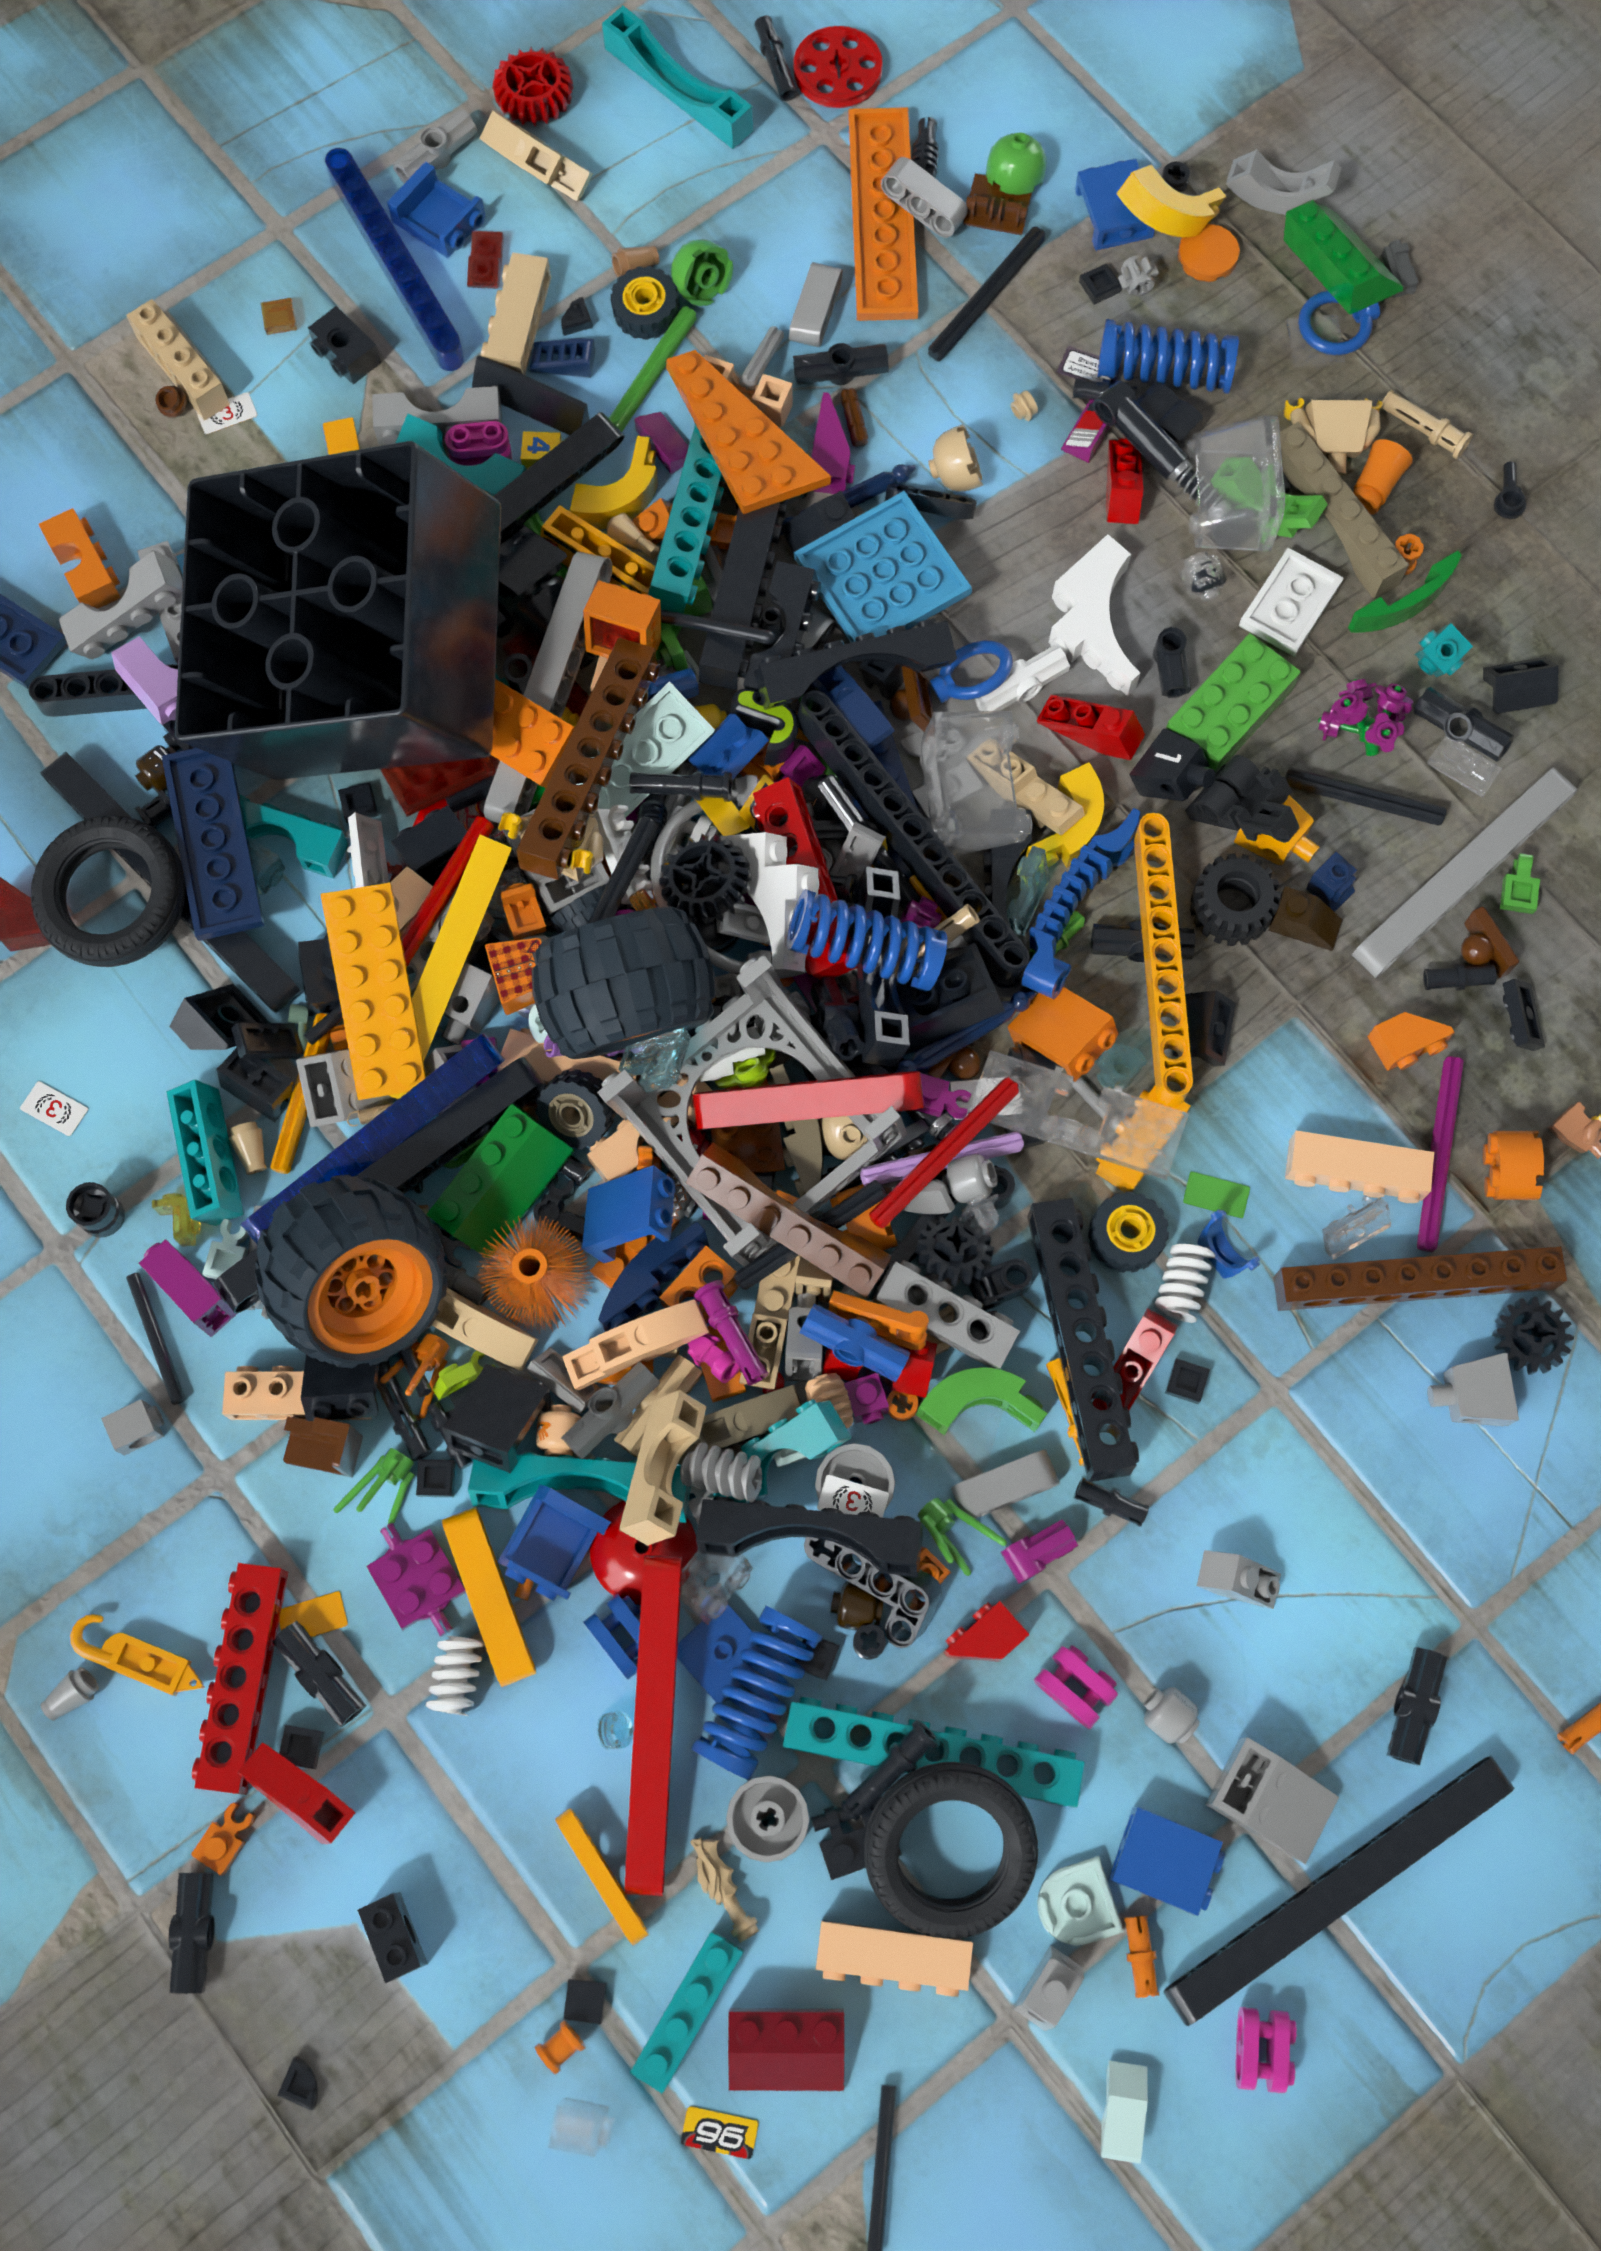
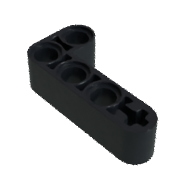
M806 1537L804 1542L805 1553L813 1562L893 1607L885 1625V1635L893 1646L906 1648L912 1645L926 1631L942 1593L939 1582L933 1576L919 1569L918 1577L889 1574L893 1579V1583H890L884 1577V1573H881L867 1559L852 1549L833 1541ZM852 1554L859 1557L862 1566L854 1561ZM915 1590L923 1594L925 1601L920 1600L916 1596ZM902 1621L909 1624L912 1632L907 1631L903 1627Z

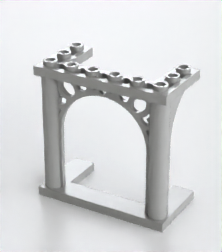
M764 955L758 960L756 958L750 959L739 970L741 974L736 979L745 994L740 998L735 996L726 1002L722 1007L723 1012L714 1020L710 1018L705 1024L698 1026L695 1030L697 1034L687 1042L682 1040L674 1045L668 1052L670 1056L660 1064L656 1062L650 1065L642 1073L643 1078L639 1082L626 1070H623L621 1073L614 1072L602 1082L603 1088L597 1092L625 1121L628 1119L728 1241L723 1245L725 1250L744 1267L766 1253L778 1242L757 1229L752 1223L749 1224L685 1183L700 1159L691 1141L687 1120L689 1101L697 1082L704 1072L716 1061L730 1053L747 1048H769L786 1053L801 1062L817 1080L856 1077L783 991L785 988L773 965ZM755 1015L762 1016L765 1021L764 1033L758 1039L750 1038L747 1032L748 1022ZM774 1024L779 1027L776 1033L783 1036V1039L779 1041H772L770 1039L774 1031ZM737 1028H739L741 1038L734 1043L729 1042L728 1036L731 1035L733 1037ZM792 1043L795 1048L790 1047L789 1044ZM708 1052L711 1053L712 1058L709 1061H704L703 1057ZM682 1074L689 1076L688 1082L683 1086L672 1083L682 1079ZM664 1091H674L681 1096V1101L676 1107L664 1108L657 1103V1096ZM892 1106L883 1113L848 1116L867 1138L868 1142L792 1204L794 1207L808 1215L813 1214L860 1175L863 1167L872 1165L908 1135L901 1116ZM678 1115L679 1123L673 1128L671 1121L665 1122L662 1117ZM678 1135H682L683 1141L678 1138Z

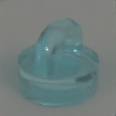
M622 1711L608 1712L599 1717L597 1735L602 1747L608 1750L623 1749L631 1743L633 1724L626 1713Z

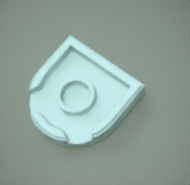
M1099 1856L1060 1868L1050 1874L1043 1882L1037 1899L1038 1914L1044 1928L1055 1939L1070 1945H1085L1124 1932Z

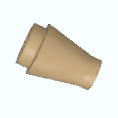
M247 1122L230 1128L231 1137L228 1139L242 1162L246 1174L251 1175L266 1170L262 1129H258L257 1123Z

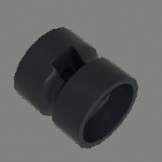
M85 1182L76 1186L66 1200V1211L69 1218L91 1236L101 1238L113 1235L121 1228L124 1222L125 1210L122 1203L104 1186L98 1183Z

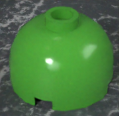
M1011 133L999 138L990 149L985 173L988 182L993 186L994 181L1001 185L1000 191L1009 194L1020 195L1033 192L1036 185L1040 183L1041 186L1044 183L1047 161L1042 145L1035 138L1025 133Z
M698 239L684 244L676 253L671 267L672 280L678 292L691 304L699 307L710 305L714 302L711 299L717 293L722 295L727 290L733 273V262L728 258L729 253L727 250L709 240Z

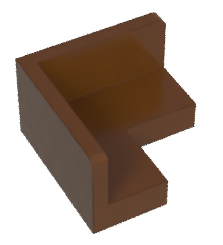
M287 1416L284 1431L290 1434L283 1458L284 1463L353 1478L363 1439L362 1434L346 1423L317 1417L314 1418V1421H307Z

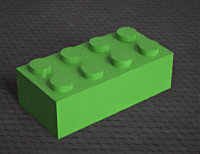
M1249 633L1168 721L1166 729L1198 744L1203 749L1209 762V768L1214 769L1216 774L1222 765H1226L1294 690L1301 671Z

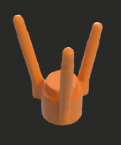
M427 1334L421 1343L415 1342L411 1346L420 1366L405 1390L407 1396L413 1393L426 1371H433L429 1383L431 1389L440 1377L438 1373L446 1366L447 1361L444 1358L450 1350L448 1343L441 1337ZM402 1359L394 1364L380 1379L381 1383L385 1384L404 1367ZM433 1389L429 1395L424 1397L419 1412V1417L422 1419L425 1418L428 1411L427 1407L431 1404L434 1395Z

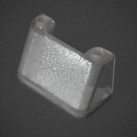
M1261 415L1194 433L1192 439L1186 440L1185 453L1190 457L1191 465L1196 466L1199 506L1196 514L1191 515L1189 522V533L1194 534L1195 548L1271 552L1285 510L1278 416Z
M1012 711L934 712L923 734L921 758L931 827L954 856L1023 842L1028 834H1031V815L1026 814L1024 808H1017L1009 753L1013 744L1018 742L1019 729L1018 725L1013 723Z

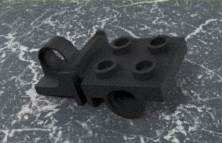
M1235 755L1227 765L1223 764L1215 774V780L1211 787L1203 788L1185 810L1189 819L1235 831H1239L1241 828L1245 837L1252 841L1257 840L1258 834L1272 836L1280 842L1287 843L1299 829V824L1292 808L1283 805L1288 796L1292 794V790L1285 777H1282L1278 770L1274 768L1270 771L1268 767H1264L1260 772L1251 760L1241 755Z

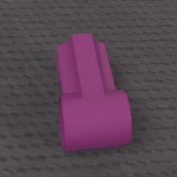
M1061 1519L1030 1538L1026 1536L1000 1553L1018 1584H1021L1046 1569L1047 1564L1073 1551V1549L1078 1547V1544L1069 1526Z

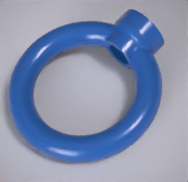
M1327 290L1315 294L1305 302L1298 319L1300 333L1312 348L1328 355H1345L1361 348L1370 337L1372 321L1380 316L1378 302L1353 313L1354 320L1360 323L1358 333L1352 339L1345 342H1330L1322 339L1315 333L1311 325V316L1319 306L1326 303H1338L1337 300Z
M983 640L967 644L956 650L957 660L950 666L941 668L939 676L931 679L929 682L941 704L951 697L958 700H972L983 697L1000 687L1008 678L1013 666L1012 654L1006 646L996 641ZM978 654H994L999 658V668L986 681L969 687L955 685L951 677L952 673L964 660Z

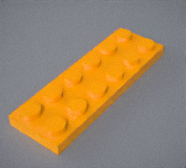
M384 883L320 894L358 1100L427 1089V1079L392 884Z

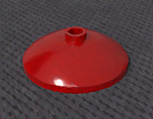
M623 1500L611 1507L602 1516L610 1521L605 1534L597 1532L590 1545L591 1565L600 1584L612 1596L618 1594L623 1599L628 1595L635 1605H641L645 1555L682 1557V1589L691 1578L698 1557L696 1534L690 1520L687 1518L686 1523L678 1522L675 1536L650 1544L646 1553L639 1554L636 1552V1545L640 1541L619 1530L626 1501Z

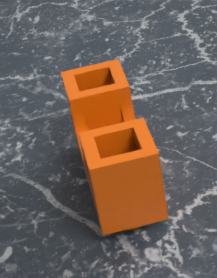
M71 508L38 524L60 565L75 559L81 560L76 568L64 573L79 603L83 602L99 609L121 598L115 587L121 583L112 566L105 568L102 561L107 560V557L99 542L92 544L89 537L95 534L86 517L79 519L74 508Z

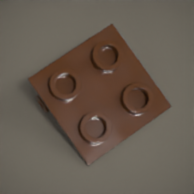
M975 173L970 196L967 197L966 201L968 213L963 221V225L1022 236L1032 192L1020 195L1000 191L1001 185L993 181L992 186L988 182L986 175Z
M779 1122L710 1128L712 1143H715L743 1161L753 1174L785 1170Z

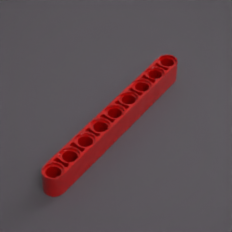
M645 1555L643 1564L625 1869V1894L663 1896L682 1581V1557Z

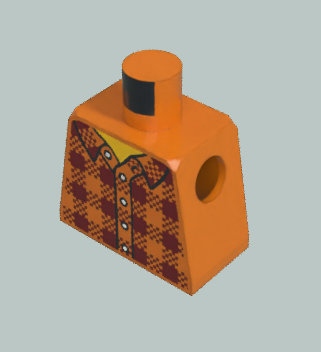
M540 938L485 945L505 1015H510L535 1003L532 992V969L536 964L533 954L542 943Z

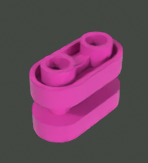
M486 421L459 424L451 427L445 435L449 458L456 464L463 466L479 465L487 461L495 453L512 460L508 431L500 422Z
M1071 1645L1069 1649L1061 1646L1052 1656L1054 1662L1059 1666L1056 1671L1051 1674L1043 1668L1033 1681L1075 1720L1091 1730L1100 1718L1093 1710L1094 1706L1100 1701L1109 1707L1118 1696V1693L1114 1690L1117 1683L1102 1670L1096 1673L1086 1665L1089 1659L1075 1646ZM1070 1676L1087 1690L1082 1698H1079L1064 1684Z
M1239 2008L1235 2060V2079L1238 2089L1255 2090L1258 2078L1266 2079L1267 2090L1273 2093L1285 2094L1288 2086L1294 2085L1295 2065L1293 2061H1290V2045H1294L1296 2042V2022L1290 2020L1288 2012L1271 2010L1268 2022L1259 2021L1257 2008ZM1259 2037L1267 2038L1266 2063L1258 2062Z

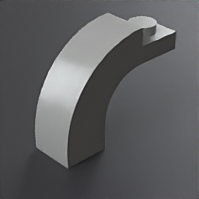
M1254 150L1233 160L1226 185L1248 204L1259 209L1286 215V211L1310 200H1315L1319 203L1320 198L1334 193L1341 167L1333 160L1307 172L1291 173L1276 168L1258 150Z

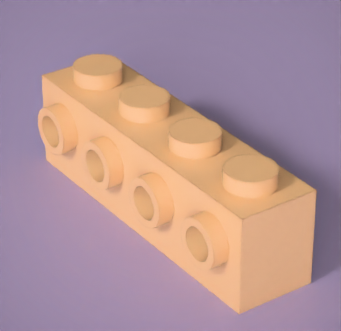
M238 1366L236 1372H225L222 1414L230 1420H286L287 1416L306 1420L300 1398L304 1371H294V1368L289 1366H273L272 1372H258L257 1367ZM372 1417L335 1420H372Z

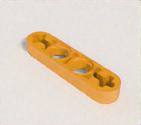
M570 1807L557 1816L555 1821L623 1933L634 1946L646 1938L649 1932L580 1819Z

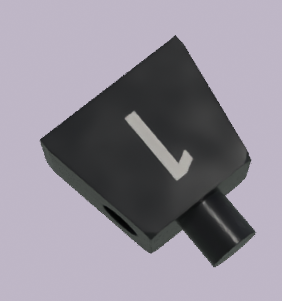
M1165 728L1162 729L1129 774L1140 796L1176 801L1187 800L1197 786L1209 788L1215 780V771L1209 768L1210 765L1203 749L1198 744Z

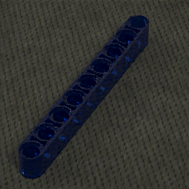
M344 148L330 150L325 156V163L331 184L438 366L445 371L459 369L464 363L463 350L459 335L351 153Z
M482 1033L240 1225L257 1244L262 1230L268 1228L274 1218L272 1213L283 1201L288 1202L300 1193L299 1189L314 1181L320 1184L330 1181L332 1176L351 1175V1177H355L505 1061L504 1057L485 1033Z

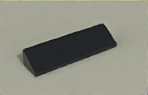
M481 355L477 356L472 388L498 386L501 405L569 436L590 420L587 403Z

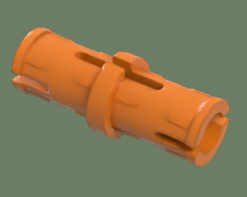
M1148 1915L1124 1917L1130 1953H1126L1127 1962L1132 1964L1136 1992L1135 1998L1148 1997V1995H1151V1997L1158 1996L1160 1994L1154 1966V1959H1157L1156 1950H1152Z

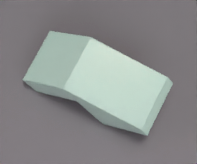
M1109 2061L1106 2107L1101 2121L1102 2158L1140 2163L1148 2102L1146 2066Z

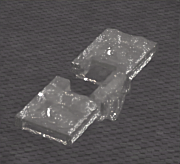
M990 1050L970 1103L968 1114L1004 1078L1009 1077L1018 1084L1019 1093L989 1123L1167 1180L1189 1113L1122 1092L1123 1087L1115 1085L1114 1089L1104 1086L1098 1101V1107L1107 1110L1100 1130L1096 1131L1088 1124L1085 1127L1075 1120L1060 1118V1115H1048L1055 1094L1068 1097L1074 1081L1073 1076L1063 1073V1068L1056 1066L1054 1071Z

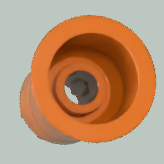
M1380 439L1372 444L1367 462L1354 486L1353 493L1370 515L1378 512L1380 506L1386 502L1401 476L1413 462L1411 454L1403 446L1390 440Z

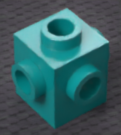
M1450 623L1443 626L1437 633L1434 629L1427 633L1419 641L1421 648L1414 655L1419 659V667L1426 674L1439 677L1447 673L1450 676L1464 664L1461 658L1473 646Z

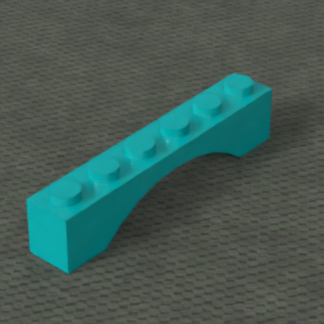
M622 5L602 22L605 50L729 147L734 149L753 132V107L733 90L710 86L687 72L666 52L645 22Z
M525 1452L523 1454H516L518 1463L510 1474L474 1459L467 1490L472 1506L509 1509L521 1501L533 1497L540 1484L553 1490L588 1489L600 1491L627 1501L637 1460L616 1462L603 1457L589 1460L576 1459L570 1455L549 1457L541 1456L534 1452ZM677 1464L672 1478L671 1489L673 1497L683 1502L679 1522L686 1523L691 1486L687 1487L682 1484V1465Z

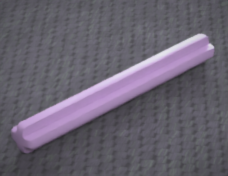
M1015 1131L969 1142L952 1160L972 1154H980L985 1159L1020 1152L1022 1147H1024V1141L1021 1134ZM930 1152L863 1167L860 1172L862 1183L865 1187L874 1180L879 1181L881 1184L902 1180Z

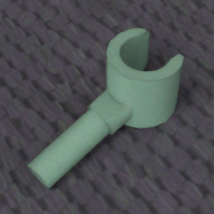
M291 1004L288 1022L298 1024V1036L303 1052H305L307 1040L303 1035L307 1030L308 1009L303 1005Z

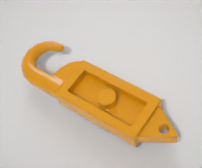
M86 1615L80 1618L72 1628L70 1634L71 1645L77 1654L87 1660L173 1696H177L178 1692L205 1688L191 1667L192 1661L128 1634L116 1633L105 1641L102 1648L85 1642L83 1639L84 1628L93 1622H103L104 1618L101 1615ZM193 1680H196L195 1686L191 1684Z

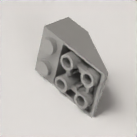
M534 809V810H532V811H530V812H528V813H526V814H524V815H522V816H520V817H524V816L531 815V814H533V813L535 812L536 809ZM503 830L518 859L516 849L521 841V835H517L516 839H511L508 837L509 830ZM602 863L592 867L590 874L583 873L579 882L564 874H561L559 880L523 870L529 883H533L535 894L546 916L563 909L578 897L609 882V877Z
M349 1048L296 1059L310 1128L347 1121L348 1115L353 1111L401 1102V1100L388 1095L358 1100ZM414 1091L410 1094V1100L415 1098ZM358 1112L351 1114L348 1120L359 1118Z
M1245 1737L1238 1740L1205 1805L1301 1863L1306 1864L1339 1797L1282 1757Z

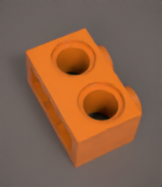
M705 1246L659 1297L661 1305L664 1308L680 1304L687 1297H694L697 1290L707 1284L704 1281V1277L710 1271H717L723 1275L722 1282L725 1286L723 1291L729 1300L739 1287L734 1277L737 1271L710 1248ZM700 1302L699 1308L707 1324L710 1317L702 1302Z

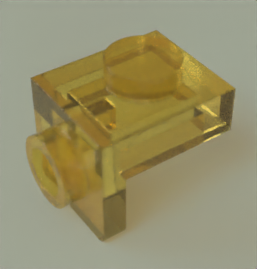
M171 1193L163 1195L162 1199L152 1200V1208L159 1215H173V1239L182 1247L195 1246L196 1234H200L201 1223L190 1218L187 1197H184L182 1194Z

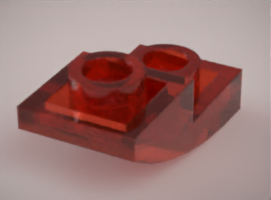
M472 231L471 255L468 257V288H499L504 245L502 232Z

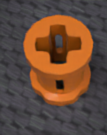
M1406 534L1398 537L1394 546L1409 564L1405 575H1408L1415 569L1417 559L1423 553L1424 545L1416 535ZM1411 543L1410 549H1406L1408 544Z
M565 2020L560 2023V2029L544 2044L538 2043L534 2047L538 2056L555 2075L561 2071L560 2066L577 2050L582 2052L586 2048L580 2036Z

